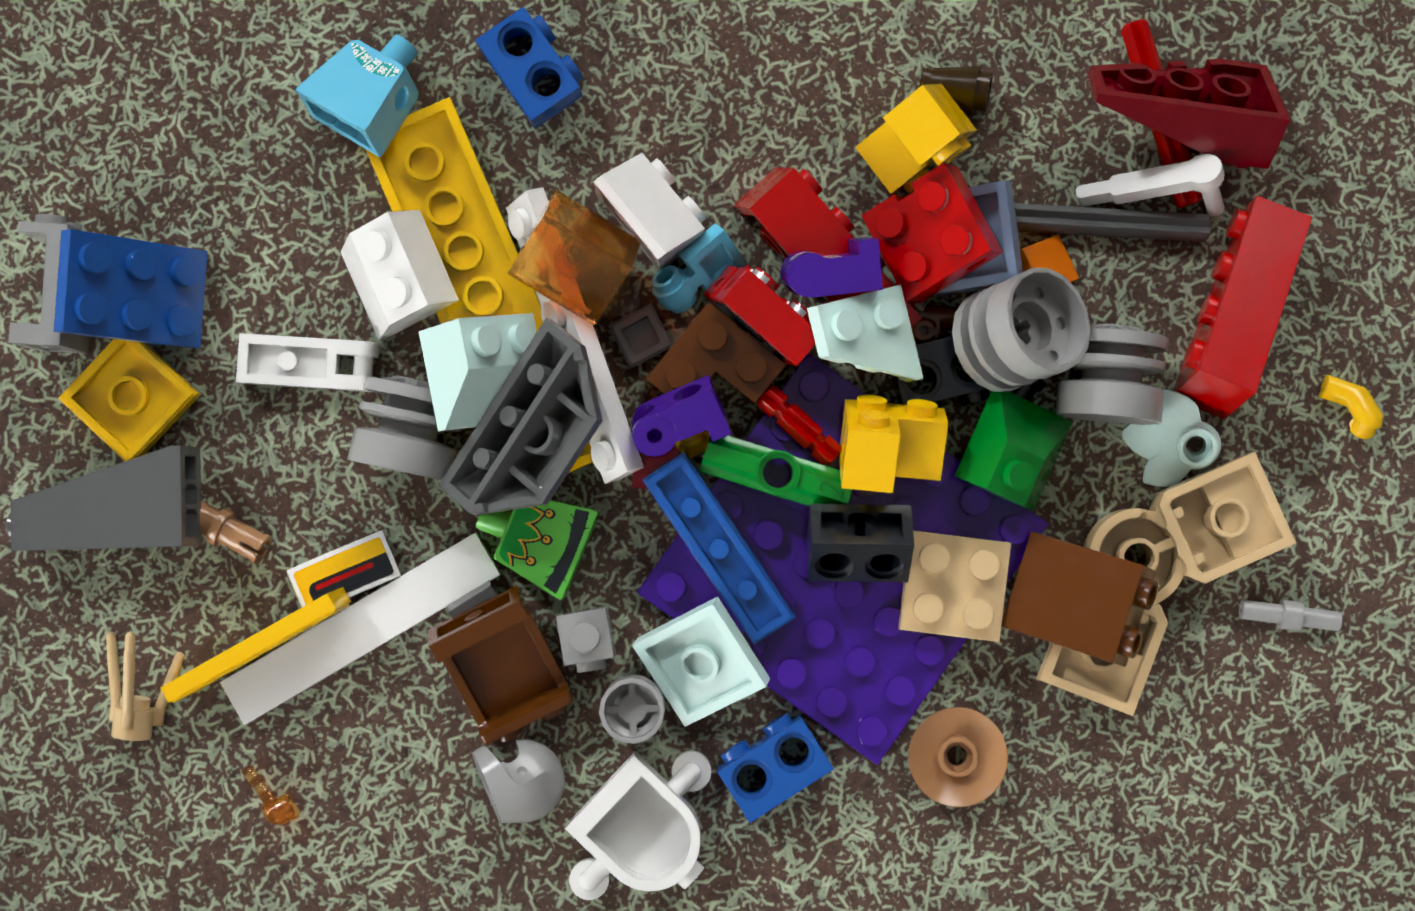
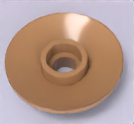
M951 707L931 714L917 727L909 745L908 762L915 783L925 795L942 805L967 807L987 799L999 787L1007 770L1008 751L1001 731L987 716L973 709ZM960 746L964 749L965 758L960 764H951L948 761L947 752L951 747Z

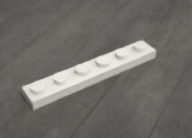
M544 188L527 190L506 207L508 226L511 234L517 239L525 260V274L535 288L541 305L542 321L544 322L546 318L552 319L586 347L603 420L589 441L591 457L595 467L602 475L604 484L623 479L644 468L638 449L634 445L631 429Z

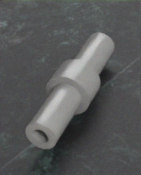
M1242 599L1239 605L1240 619L1276 623L1278 629L1300 631L1302 627L1339 631L1342 626L1341 612L1304 607L1303 602L1280 600L1279 604Z

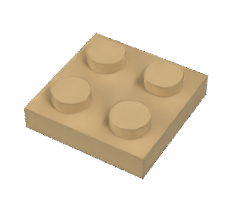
M913 531L914 550L909 581L903 584L898 629L999 642L1011 543Z

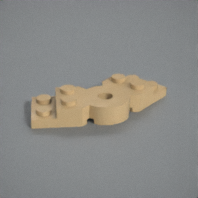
M1250 452L1205 473H1199L1156 492L1149 510L1143 508L1121 509L1105 515L1095 523L1089 531L1083 547L1124 559L1126 550L1131 545L1138 544L1143 548L1146 555L1144 565L1156 572L1154 578L1158 582L1156 599L1150 610L1144 609L1138 628L1143 631L1141 646L1137 655L1133 659L1129 658L1127 665L1124 667L1050 642L1036 679L1125 714L1134 715L1168 625L1167 618L1161 605L1158 603L1168 598L1177 589L1183 578L1196 583L1206 584L1296 544L1256 452Z

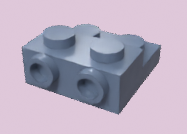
M1003 180L969 187L1004 253L932 297L939 298L981 291L983 288L1001 283L1023 272L1012 182Z

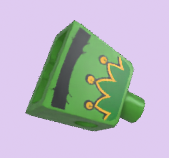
M550 500L548 505L480 514L475 528L501 538L493 557L495 560L555 598L563 600L568 593L600 512Z

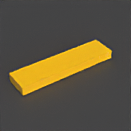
M344 587L329 592L160 688L168 703L171 701L175 703L350 606L351 600Z

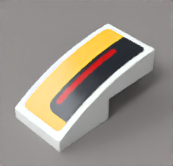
M382 530L286 571L301 608L341 587H344L349 598L401 576Z

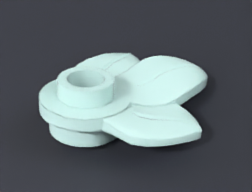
M1168 389L1164 390L1161 424H1128L1121 432L1123 439L1130 449L1148 459L1143 471V482L1157 487L1172 486L1181 482L1191 469L1198 470L1210 466L1218 458L1221 451V439L1218 432L1207 422L1201 421L1196 403L1188 396ZM1194 436L1202 437L1204 441L1203 447L1198 452H1190L1186 448L1187 441Z

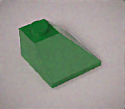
M991 391L955 477L1034 512L1073 422L1057 416L1055 413L1012 392Z

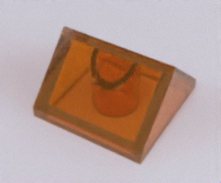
M555 189L507 274L590 324L595 325L632 270L640 242L629 233Z

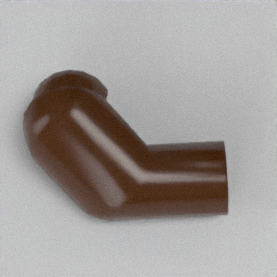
M928 305L919 313L922 319L912 327L915 345L937 340L947 331H952L954 315L959 307Z

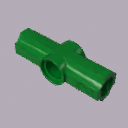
M729 435L712 441L710 436L699 470L701 473L806 506H810V504H848L852 489L841 488L840 470L793 456L786 451L774 450ZM774 459L786 462L791 470L789 483L781 488L768 485L763 476V469L766 463Z

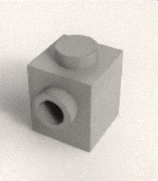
M608 606L557 615L556 621L564 666L576 664L577 673L607 668L605 659L614 658L616 655Z

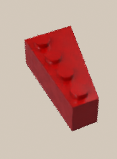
M775 167L732 206L742 218L747 215L755 216L763 226L759 229L760 237L783 259L797 251L813 252L821 256L849 253L848 239L854 238L850 234L855 229L852 222L836 206L831 210L818 196L823 191L822 187L805 169L798 172L795 168ZM880 256L883 289L897 286L896 282L893 284L883 273L882 269L886 266V263ZM873 291L823 296L826 300L822 304ZM905 300L912 328L922 317L913 308L916 303L906 302Z
M1256 196L1244 210L1236 209L1226 230V236L1230 237L1231 241L1227 251H1223L1214 266L1212 272V279L1215 280L1214 285L1199 311L1197 329L1186 351L1183 365L1173 388V391H1177L1192 399L1199 410L1221 419H1226L1257 392L1312 220L1311 216L1260 196Z

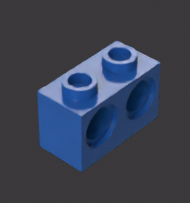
M523 6L475 39L494 72L534 129H536L583 97L578 83L584 77L568 54L560 59L550 43L556 40V37L542 16L539 14L532 19ZM516 37H527L533 43L531 49L525 55L513 56L507 52V47L511 40ZM553 76L560 80V88L555 94L541 96L535 92V85L542 77Z
M788 713L777 717L762 728L766 734L765 737L751 746L744 739L720 755L724 763L717 767V772L749 823L834 770L831 762L800 714L793 719L789 717ZM792 737L800 738L807 744L806 755L796 763L786 762L779 755L781 744L786 739ZM749 764L760 766L766 773L763 784L756 789L742 787L737 780L738 772L742 767Z

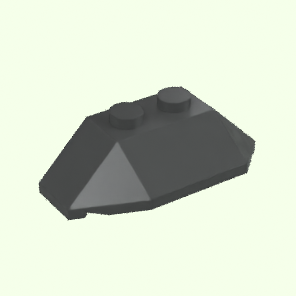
M546 318L439 483V486L470 514L480 515L548 505L603 421L586 347L552 319Z

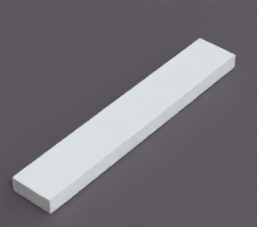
M475 532L221 681L220 684L241 721L246 725L441 611L488 580L492 581L502 574L480 536Z

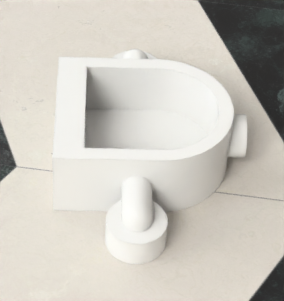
M689 750L678 755L672 765V779L668 782L635 751L568 821L565 829L595 857L580 860L574 865L570 873V887L576 896L584 900H594L602 896L607 890L610 873L625 885L642 891H659L677 883L683 889H686L704 869V866L697 861L700 850V824L694 808L683 795L687 791H698L709 782L711 765L704 754Z

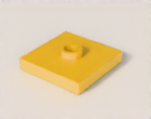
M113 339L58 399L124 461H128L145 455L201 394L147 343Z

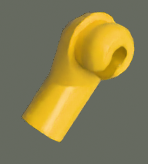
M1331 375L1325 376L1318 395L1319 398L1348 408L1353 416L1349 423L1350 431L1353 435L1361 439L1374 437L1376 429L1382 428L1383 413L1370 392L1363 386Z

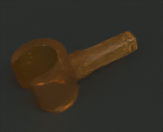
M252 765L242 770V774L260 796L259 799L263 803V814L268 822L283 825L299 817V811L289 792L275 798L272 790L268 788Z

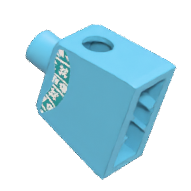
M397 34L392 37L380 52L360 40H352L297 87L296 92L312 118L376 156L381 157L418 99L419 92L406 69L418 53L409 41Z

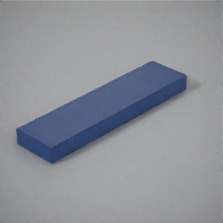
M682 451L642 479L754 645L796 618L795 613L685 451Z

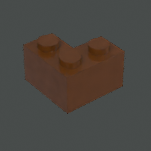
M708 302L647 376L646 381L663 395L704 376L709 375L711 381L717 376L754 407L762 394L784 370L786 364L713 304Z

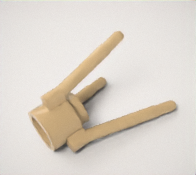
M108 632L106 643L111 702L109 720L113 721L111 736L129 741L150 740L152 738L153 726H164L165 709L168 701L162 690L154 707H150L151 698L134 695L136 650L135 634L133 632H128L125 635L123 687L121 694L116 634ZM182 652L175 654L162 686L178 678L184 660Z

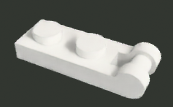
M239 333L236 382L253 385L371 392L363 389L365 378L373 377V358H378L379 343ZM340 356L354 357L353 375L339 374Z

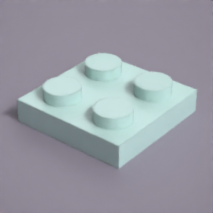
M718 596L638 637L632 645L684 727L765 688L770 680V677Z

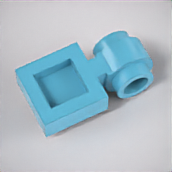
M714 223L679 254L686 268L680 269L673 265H668L659 269L652 278V293L665 310L672 311L673 313H682L691 308L695 303V293L698 291L697 288L699 286L706 291L728 265L739 269L745 266L747 262L726 231Z

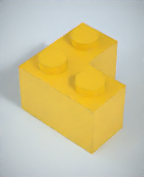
M928 84L919 87L883 117L886 122L855 148L890 194L900 192L903 189L908 194L914 192L911 183L929 172L928 169L934 164L938 166L944 162L949 164L968 150L972 145L967 138L975 133L977 129L942 84Z
M868 394L859 395L857 400L845 399L840 439L841 450L839 454L841 488L893 493L895 477L941 481L948 430L945 409L937 408L938 405L936 403L922 399L909 400L907 405L887 403V399L884 397Z

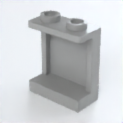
M36 214L35 222L18 221L19 233L46 244L40 324L10 322L8 343L43 352L89 354L90 336L53 332L61 230L74 229L82 231L81 224L67 222V217L53 214Z

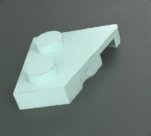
M901 285L807 308L819 358L839 364L847 362L853 364L857 369L872 373L883 372L894 375L904 382L924 379Z

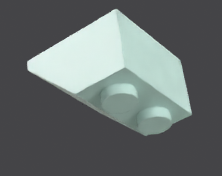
M533 313L458 318L419 331L438 432L477 426L537 333Z

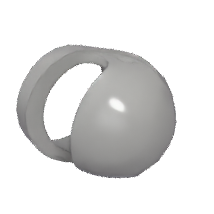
M526 739L516 740L518 756L509 763L500 762L485 746H481L472 752L479 776L500 823H529L542 819L560 801L565 786L564 770L555 753L544 744Z

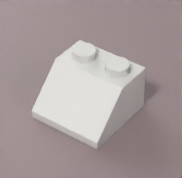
M640 153L598 177L594 181V185L599 199L659 270L675 261L683 250L705 232V228L701 223L707 218L689 196L681 200L670 185L675 182V179L658 158L650 163L645 155Z
M420 210L386 212L349 233L341 254L379 341L393 336L459 301Z

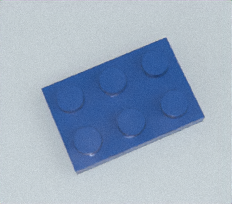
M74 229L61 230L53 332L182 348H200L208 251Z

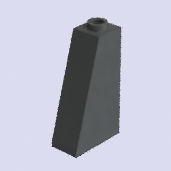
M169 446L10 501L11 513L7 518L6 529L11 540V551L202 546V530L200 527V447Z

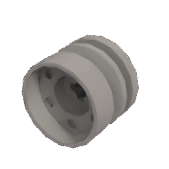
M1031 268L965 298L955 312L952 337L955 353L964 371L978 385L993 392H1010L1021 386L1029 385L1038 379H1045L1067 371L1080 363L1088 349L1091 328L1087 308L1078 290L1069 280L1049 268Z
M1117 324L1091 325L1088 349L1080 363L1072 367L1082 370L1081 379H1068L1058 382L1055 415L1078 420L1120 424H1161L1164 390L1142 384V376L1165 372L1167 363L1156 359L1144 358V354L1167 352L1169 338L1149 333L1133 326Z
M396 375L383 378L366 377L363 389L385 395L384 402L381 405L360 401L359 409L380 418L378 428H354L347 460L442 480L455 460L457 450L437 441L439 432L429 383ZM462 429L448 430L443 432H460L462 431Z

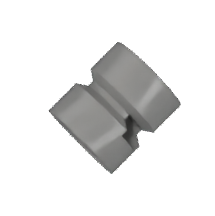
M632 673L621 676L610 684L601 699L599 715L602 726L611 737L620 742L635 744L646 741L656 734L663 723L666 701L657 683L646 675Z

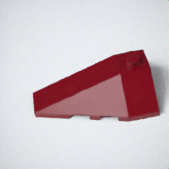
M1207 59L1204 68H1187L1188 66L1183 61H1169L1166 70H1152L1142 63L1091 65L1089 67L1087 76L1097 103L1198 152L1215 155L1221 160V163H1227L1236 168L1257 167L1269 169L1290 122L1289 115L1267 65L1228 59Z

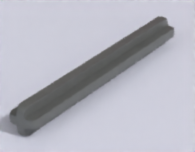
M1014 203L1017 229L1021 232L1192 242L1206 241L1209 239L1211 232V219L1207 214Z

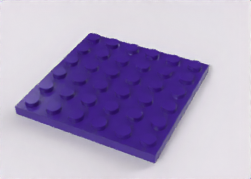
M809 353L781 390L789 397L786 400L791 405L795 403L823 429L821 433L825 437L830 435L838 444H840L845 399L857 400L859 395H865L863 391ZM765 413L745 440L774 450L786 451L793 456L819 463L811 456L812 451L808 447L804 449L776 423L778 419L773 415L769 417ZM947 451L944 453L941 481L895 477L893 493L852 489L848 504L911 505L913 531L1011 543L1007 582L1021 564L1031 531L1042 534L1048 526V523L1028 509L955 477L961 461ZM839 456L828 466L840 470ZM771 460L766 463L763 469L764 480L772 487H784L791 479L790 467L782 460ZM718 478L711 491L795 613L796 618L754 645L679 534L638 589L637 593L673 619L718 596L770 677L767 686L878 765L967 638L899 630L904 583L808 581L806 538L810 506L778 496H771L764 492Z

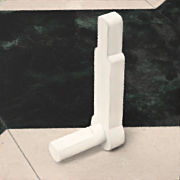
M1201 154L1189 161L1111 176L1110 180L1080 185L1076 188V196L1080 206L1085 207L1112 201L1115 204H1123L1194 190L1202 192L1208 215L1216 217L1222 214L1225 208L1219 189L1225 174L1221 160L1217 156Z

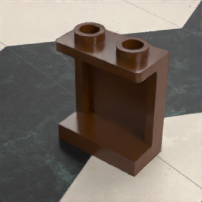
M1031 531L1001 626L1125 667L1128 659H1133L1141 646L1143 631L1138 628L1144 609L1150 610L1156 599L1158 582L1154 580L1156 572L1145 565Z
M517 585L428 629V646L437 663L442 661L478 725L479 737L484 745L494 741L498 743L509 741L519 735L524 726L540 718L546 721L557 717L573 701L571 686Z

